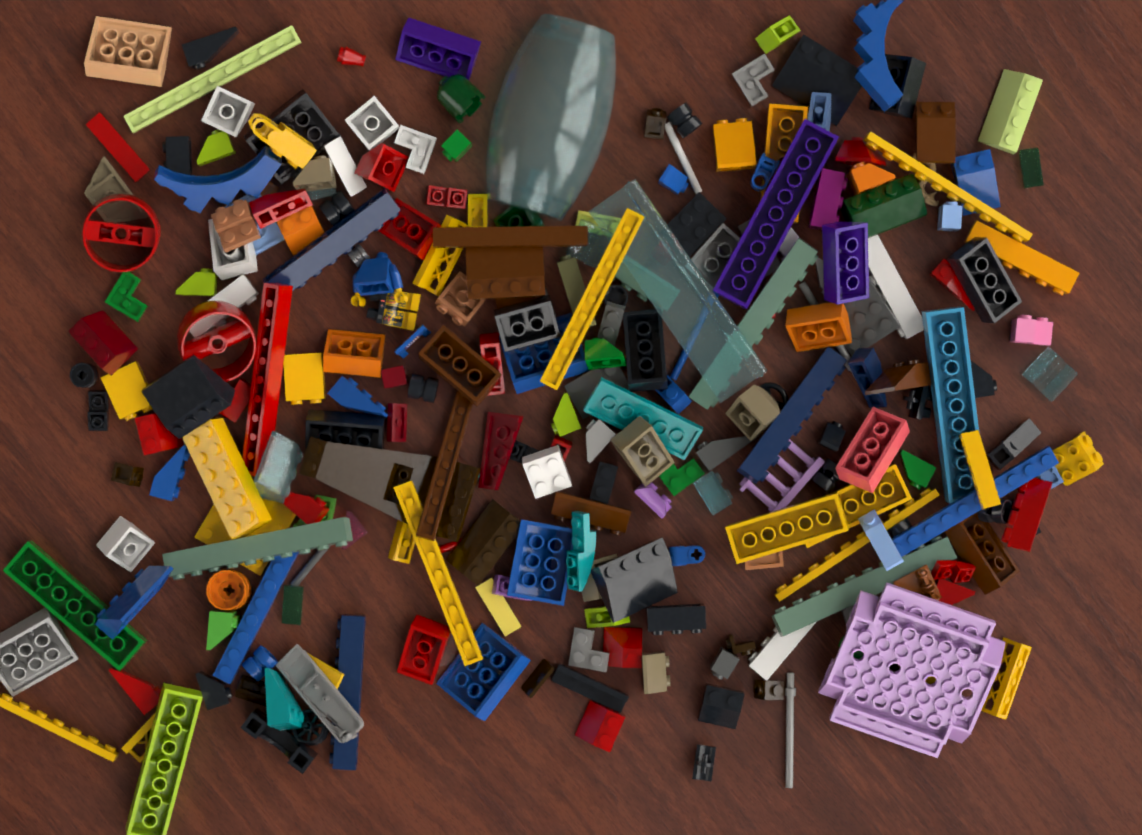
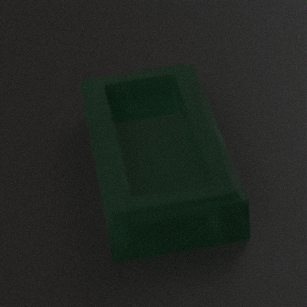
M1038 147L1019 150L1024 189L1044 186Z
M284 586L283 624L301 625L304 586Z

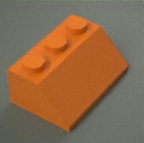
M864 162L853 165L849 169L850 172L846 175L854 196L889 183L896 178L895 174L870 163L864 165Z
M829 302L787 309L785 326L797 352L852 343L849 316L844 303L837 305Z
M328 329L323 354V372L381 377L385 335Z

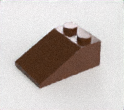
M916 102L914 112L916 160L920 163H955V102Z
M919 359L908 361L906 366L905 362L893 364L894 368L885 369L865 391V395L931 385L928 362L920 363Z

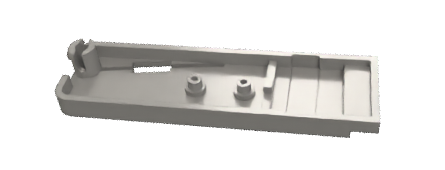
M296 644L275 666L338 742L346 743L354 739L364 726L363 719L299 644ZM325 717H327L329 720H331L336 726H334V725H333L330 721H328Z

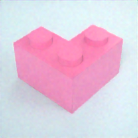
M1030 315L1017 316V318L1012 319L1010 342L1050 346L1053 322H1048V318L1036 317L1035 320Z

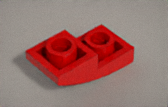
M428 185L425 205L465 209L468 190Z
M241 378L234 387L235 393L231 405L219 413L236 423L250 399L251 384Z
M937 560L931 575L934 580L950 578L953 583L968 582L976 567L960 561Z

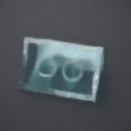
M276 431L271 433L254 483L262 499L284 503L285 498L290 494V484L296 477V468L298 463L302 461L303 453L297 443Z

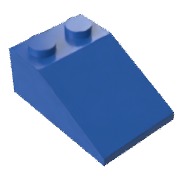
M990 149L955 157V163H950L955 185L993 209L1001 207ZM960 202V206H962L963 216L977 213L975 211L970 212L963 207L964 204Z

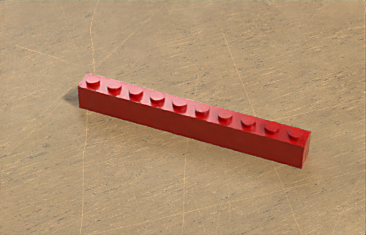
M264 283L242 456L250 475L255 477L270 475L293 290L292 285L281 283Z

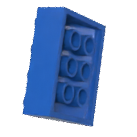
M571 313L556 317L561 337L505 352L501 337L499 336L517 394L545 385L540 380L572 318ZM580 344L563 379L590 371L585 362L582 344Z
M521 519L507 596L564 606L568 586L567 551L573 550L572 528Z
M148 566L145 570L141 569L134 576L136 580L133 583L128 582L122 589L123 594L120 597L116 595L109 603L111 606L107 610L103 609L96 616L98 621L95 625L113 640L163 587L174 568L171 566Z
M482 623L475 631L474 636L482 653L483 660L465 666L459 653L436 684L475 717L486 721L531 660Z

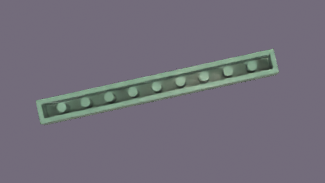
M801 238L797 239L692 390L689 398L707 410L710 406L714 408L720 399L717 397L720 391L725 392L730 385L729 378L732 375L736 376L742 368L739 366L743 359L746 361L753 352L750 350L754 343L758 345L763 338L761 333L764 328L769 329L774 322L772 317L775 312L780 313L785 306V303H783L784 299L787 296L791 297L797 289L794 287L798 280L802 281L808 273L805 271L809 264L813 266L819 256L816 255L817 249Z
M341 517L165 553L162 556L164 566L174 568L169 577H173V580L184 579V575L191 574V577L203 575L202 571L209 570V573L219 572L222 567H227V569L238 568V564L245 563V566L257 564L256 560L263 559V562L275 560L274 557L276 556L288 558L292 557V553L299 552V555L311 553L310 549L317 548L318 551L329 549L330 545L336 544V547L347 546V542L353 541L350 519Z
M940 535L931 539V544L927 546L923 544L914 549V552L904 555L902 557L904 562L886 571L883 563L880 562V567L874 570L872 567L862 570L863 575L855 577V574L844 579L845 583L843 584L833 583L827 586L828 590L823 593L818 590L809 594L810 598L805 601L803 598L792 602V607L786 609L785 606L774 610L776 614L771 617L780 637L854 605L860 590L876 595L883 591L886 582L893 584L897 579L926 564L929 570H932L937 560L956 559L957 556L949 538H942Z

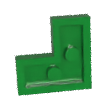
M122 272L105 303L139 322L148 305L132 295L142 279L130 272Z
M693 458L679 469L674 464L671 465L659 477L672 495L675 496L705 473Z

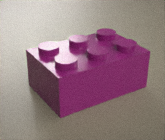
M822 168L818 176L808 228L822 231V225L839 222L840 216H837V210H840L844 197H840L841 191L845 190L847 178H844L845 173Z

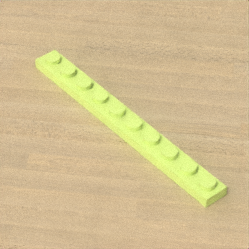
M291 25L124 115V118L134 134L212 92L217 86L225 85L302 42Z

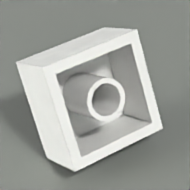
M375 96L345 119L346 123L369 151L384 142L400 128Z
M558 445L522 457V464L535 499L572 486L570 475Z

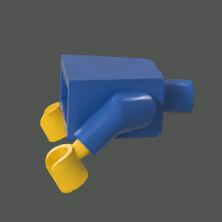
M378 252L375 259L364 260L360 269L353 275V292L355 295L351 298L352 305L358 306L359 304V306L364 307L366 300L361 296L393 293L394 289H396L394 294L396 302L400 303L399 297L401 295L405 302L408 301V295L403 293L401 289L403 288L401 275L396 265L392 264L386 253Z

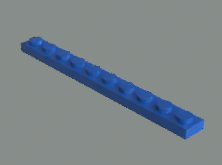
M1046 446L993 478L999 499L1059 463L1050 446ZM974 489L892 538L901 557L980 511L981 506L976 490Z

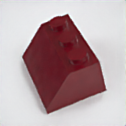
M104 310L81 318L68 331L99 367L111 376L139 349Z

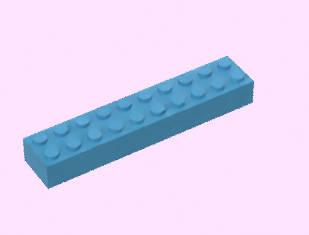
M961 306L921 311L931 379V393L944 499L949 504L975 489L959 435L979 430L964 307Z

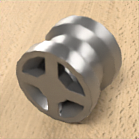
M359 243L355 245L353 250L347 253L357 267L364 260L370 259Z

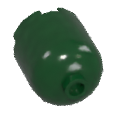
M461 74L443 77L439 82L440 86L436 94L441 105L458 123H462L464 121L462 118L466 115L471 117L482 105L480 100L486 98L480 90Z

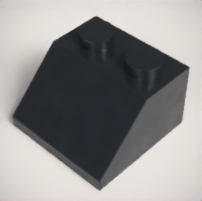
M706 683L698 721L736 729L745 693Z

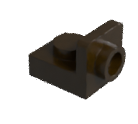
M660 108L647 110L644 137L663 140L666 111Z
M115 462L111 481L140 487L144 468Z

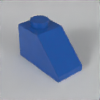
M670 164L658 184L676 195L680 192L684 193L689 185L686 182L688 177Z

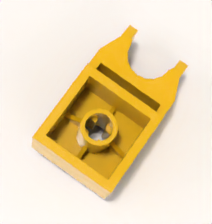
M253 113L248 120L253 133L267 143L274 154L280 158L285 156L287 162L296 169L298 166L304 169L317 151L311 142L282 122L278 125L265 115ZM257 123H264L261 128H255Z

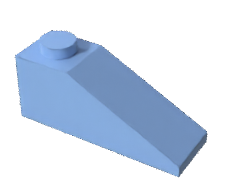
M875 509L858 518L886 571L904 562Z

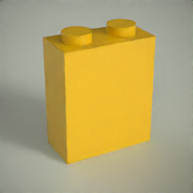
M323 353L284 355L286 401H291V405L302 404V400H310V404L321 403V399H326Z
M135 361L118 369L112 376L107 374L101 377L119 419L129 421L137 417L136 413L140 411L146 413L153 410L141 392L149 384L139 362Z

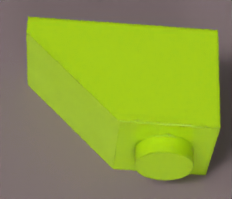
M789 15L767 28L755 39L760 48L767 54L801 30Z
M219 129L211 132L212 135L207 137L197 159L199 166L236 154L228 133Z
M201 269V272H195L176 290V295L215 296L217 294V274L212 273V269Z
M568 393L563 394L553 417L554 423L551 424L554 433H559L560 437L581 429Z
M606 606L584 609L587 628L630 623L629 616L613 623Z

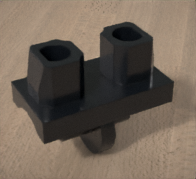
M929 386L916 387L914 390H910L909 397L903 396L902 400L908 401L906 408L910 409L908 417L921 420L922 418H930L931 408L925 407L926 400L932 401V393Z
M697 744L692 779L712 781L716 747Z

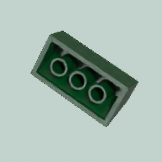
M913 173L845 199L841 209L847 222L868 223V238L928 214L921 187Z

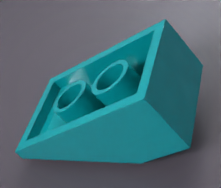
M265 668L267 725L280 731L302 728L304 714L282 674L270 668Z

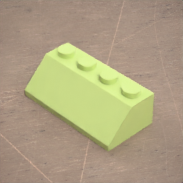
M1004 69L978 142L1010 154H1015L1043 80L1025 73Z

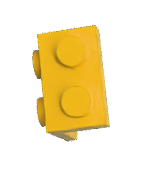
M1085 432L1078 434L1069 442L1052 450L1059 462L1055 467L1064 481L1063 484L1066 486L1097 471L1104 464L1102 456L1099 452H1096L1091 438Z

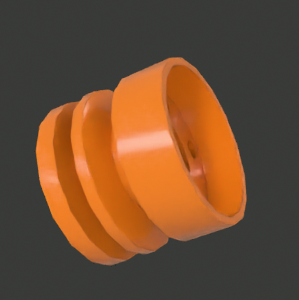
M222 570L215 573L209 579L206 586V595L209 602L220 610L240 609L247 604L252 594L249 579L243 573L234 570ZM232 585V589H235V592L230 594L227 588H231Z

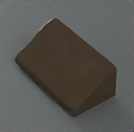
M543 659L521 686V689L530 698H533L555 670V666L546 659Z
M242 675L235 697L267 707L265 682Z

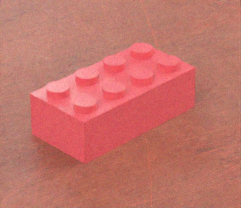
M872 407L835 468L839 479L873 493L910 432L907 420Z

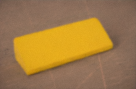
M398 520L388 558L409 564L415 540L409 525ZM409 547L406 559H404L407 548Z

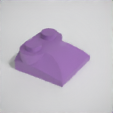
M652 482L646 487L641 483L634 492L662 519L672 508L669 505L672 501L664 494L660 496L656 492L658 488Z

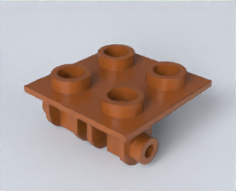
M927 564L893 582L898 587L938 601L942 598Z

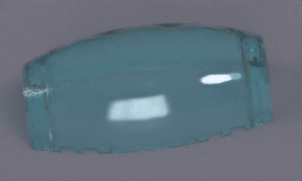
M542 14L516 52L496 100L487 145V200L539 213L544 217L557 221L563 220L585 187L606 138L612 114L616 84L615 36L596 26L562 16Z

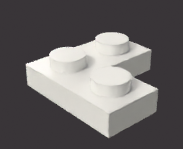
M400 125L394 143L412 150L406 168L424 174L437 138Z

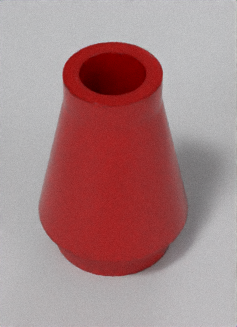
M347 46L345 48L340 47L337 62H341L342 65L363 67L366 55H362Z

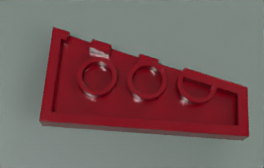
M488 412L478 488L499 490L524 416Z

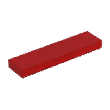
M101 112L85 124L136 183L151 171Z

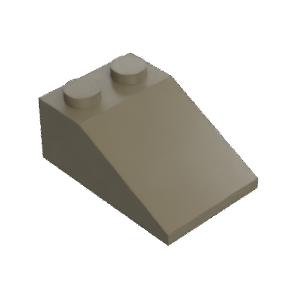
M641 416L637 417L611 439L618 453L645 487L675 463L653 427Z

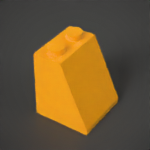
M747 118L736 119L734 123H728V120L716 121L717 124H713L716 172L755 169L757 164L752 121H747Z

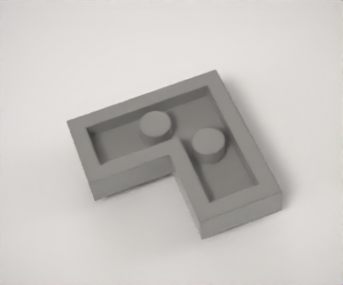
M765 54L732 73L733 78L751 107L768 97L759 80L772 73L774 68Z
M574 627L568 665L607 672L610 653L592 650L594 630Z

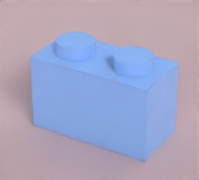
M946 202L938 208V231L956 232L961 229L962 206H958V202Z

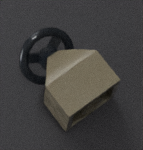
M769 382L760 386L753 385L736 399L725 414L752 442L780 414L781 410L779 408L782 409L789 400L788 395L776 383ZM770 388L777 390L781 394L783 402L775 400L774 396L771 395Z

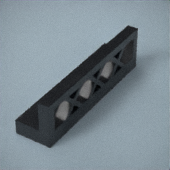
M559 663L551 680L620 713L629 698L628 694Z

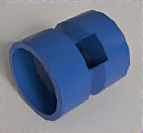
M262 645L253 652V657L249 656L242 663L244 669L257 681H260L265 676V668L272 669L278 663L273 654Z

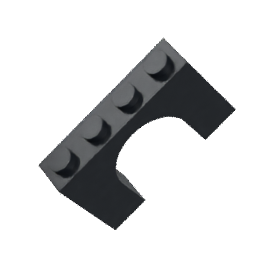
M258 708L249 715L240 727L253 738L257 739L260 737L278 748L288 757L289 761L287 763L302 774L318 755L308 745L298 741L289 731H280L268 726L267 715Z

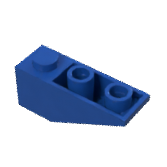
M667 375L668 389L655 391L679 414L692 401Z
M342 376L327 393L346 409L383 417L388 416L384 411L386 407L378 401L374 403L370 399L372 395L365 389L360 391L357 388L358 383L351 377L346 379Z
M183 445L154 476L150 496L174 501L175 498L179 497L181 487H178L180 479L183 480L186 469L183 468L184 463L190 457L186 445Z

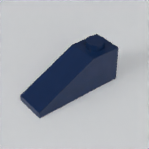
M858 348L848 361V365L869 408L886 407L885 392L865 395V391L882 374L881 362L874 348Z

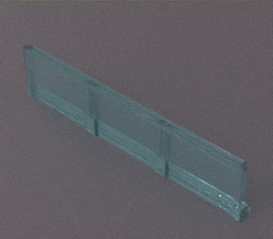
M636 179L631 182L628 181L627 185L589 211L609 242L627 208L645 216L623 262L720 403L759 376L763 377L767 369Z

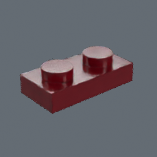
M388 403L387 442H406L407 404Z

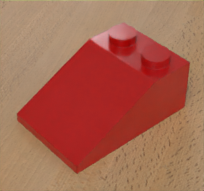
M396 198L395 201L401 209L398 212V216L384 222L383 227L378 232L424 261L433 243V228H440L441 225Z
M416 615L410 626L397 673L433 685L451 635L449 626Z

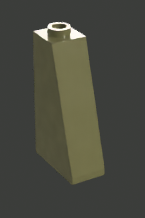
M571 254L560 257L557 265L572 313L574 314L586 289L576 257H571ZM595 318L593 319L590 326L597 325Z

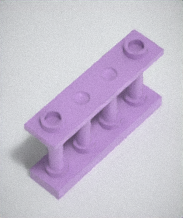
M790 439L791 444L788 448L806 463L808 469L804 473L798 472L780 457L777 464L794 478L795 484L791 488L789 486L786 487L771 473L768 474L765 479L779 490L781 496H783L779 502L772 501L746 477L739 483L741 485L739 488L741 492L747 488L769 507L768 510L770 512L785 508L825 463L820 457L815 459L808 456Z

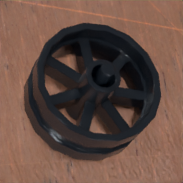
M312 709L302 711L306 722L302 724L304 730L299 733V728L292 729L294 737L309 746L322 743L327 738L328 728L323 722L316 724L319 719L317 715L314 716L311 722L309 715L315 714ZM322 727L321 733L319 734L318 730ZM308 733L307 741H304L301 737ZM312 734H315L317 738L312 740Z

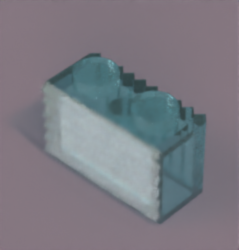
M710 471L694 481L693 485L711 514L715 515L733 504L731 502L733 496L728 488L724 490L721 486L723 480L718 472L714 474L713 471Z

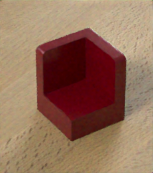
M404 365L381 370L384 389L408 385Z

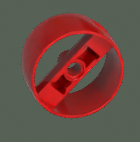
M113 194L96 202L87 213L82 226V241L87 254L97 265L113 272H130L144 266L155 254L160 241V224L154 210L142 199L129 194ZM122 200L132 202L144 209L150 216L154 227L89 219L92 213L101 205L111 201ZM117 229H125L127 235L124 238L118 237L116 234ZM89 240L153 248L146 257L136 263L117 265L102 259L94 251Z
M214 300L198 304L184 316L178 329L177 345L181 359L184 361L193 354L198 359H203L214 353H222L227 347L249 338L244 353L234 363L222 368H210L224 381L228 382L241 376L250 367L256 352V335L249 318L243 311L231 303ZM224 314L237 318L232 322L185 342V338L192 326L207 316ZM221 339L219 344H212L213 340Z

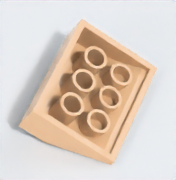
M96 16L84 61L86 76L162 87L172 27Z

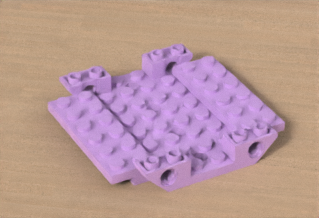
M887 582L880 599L878 596L860 590L846 624V634L836 658L831 659L818 691L822 695L837 699L829 717L830 721L938 758L943 744L946 745L948 739L962 743L971 735L1000 669L1005 641L991 637L996 621ZM862 651L864 655L862 658L857 659L853 657V653ZM892 664L900 666L898 671H891L889 667ZM930 676L936 678L933 684H928L925 680ZM970 689L972 694L969 697H964L962 691Z

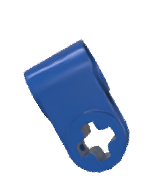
M765 153L762 154L750 181L753 190L759 192L767 187L780 160L775 161L767 157ZM761 177L764 179L765 184L757 186L754 179Z
M701 546L668 547L672 566L700 563L705 558V550ZM694 549H698V552H702V555L699 556L698 560H695V557L691 556V553H694L695 551Z

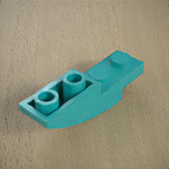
M574 511L572 512L571 520L573 550L567 551L566 559L568 589L580 592L583 591L592 569L596 548V531L590 530L589 513Z

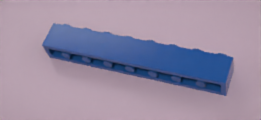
M299 552L292 553L293 556L288 558L276 556L274 557L275 560L271 561L213 674L214 677L228 684L233 682Z

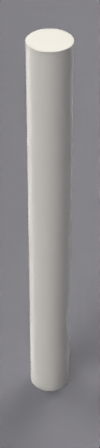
M666 123V133L695 194L702 192L671 123Z

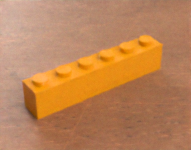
M977 220L974 221L964 241L967 243L974 237L988 238L1004 267L1008 269L1014 267L1019 270L1018 274L1026 278L1031 276L1036 279L1035 282L1044 287L1049 285L1053 287V292L1062 296L1063 294L1070 293L1080 274Z

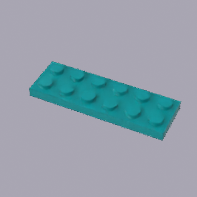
M602 377L583 407L584 412L621 430L641 416L653 427L667 451L683 460L686 459L703 431L702 426Z

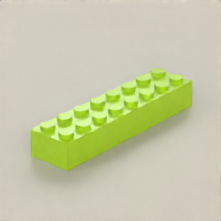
M163 683L125 827L126 835L167 834L203 698L201 691Z

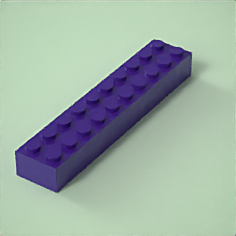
M807 119L803 120L712 292L744 309L748 308L839 138L837 135Z

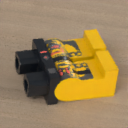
M395 290L393 293L370 296V300L380 302L379 309L368 307L367 318L379 324L414 331L417 314L399 311V309L418 312L421 294L403 292L408 295V301L405 302L401 295L399 297L400 303L394 300Z

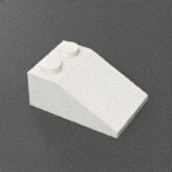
M208 220L213 271L221 280L257 272V259L253 242L226 253L223 250L219 234L215 230L213 220Z

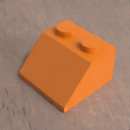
M313 206L277 221L293 256L325 233Z

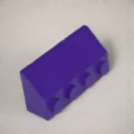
M408 17L402 30L395 60L442 76L450 77L451 75L461 74L470 80L481 41Z
M834 222L822 225L824 300L838 305L869 298L868 223Z

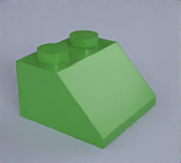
M220 609L209 611L206 650L215 648L236 630L240 623V615H237V611Z

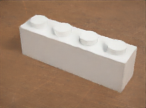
M241 275L208 301H225L241 310L243 305L253 303L257 299L256 295L259 293L247 277ZM216 314L207 316L196 322L189 331L196 338L209 332L214 327L223 326L226 323L225 319L229 315Z
M816 622L783 637H780L775 627L773 629L775 633L772 637L769 638L767 636L761 643V650L758 653L755 651L749 657L750 663L748 665L767 681Z

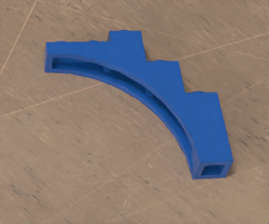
M882 0L876 6L872 3L867 7L863 5L855 12L857 15L853 20L864 33L856 40L858 43L854 50L865 61L857 68L858 73L855 78L884 112L896 104L903 96L888 69L884 40L890 17L904 0H887L886 2Z
M265 146L247 164L233 171L211 176L186 175L159 165L155 170L154 180L159 185L173 190L175 194L184 196L183 204L189 210L201 213L211 197L217 202L229 206L240 189L245 194L258 198L281 166L282 157L280 158L272 152V149Z

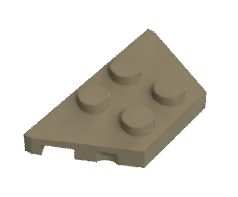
M105 156L101 159L84 192L92 205L102 198L113 194L133 195ZM111 201L96 209L106 222L118 223L149 217L144 209L129 201Z

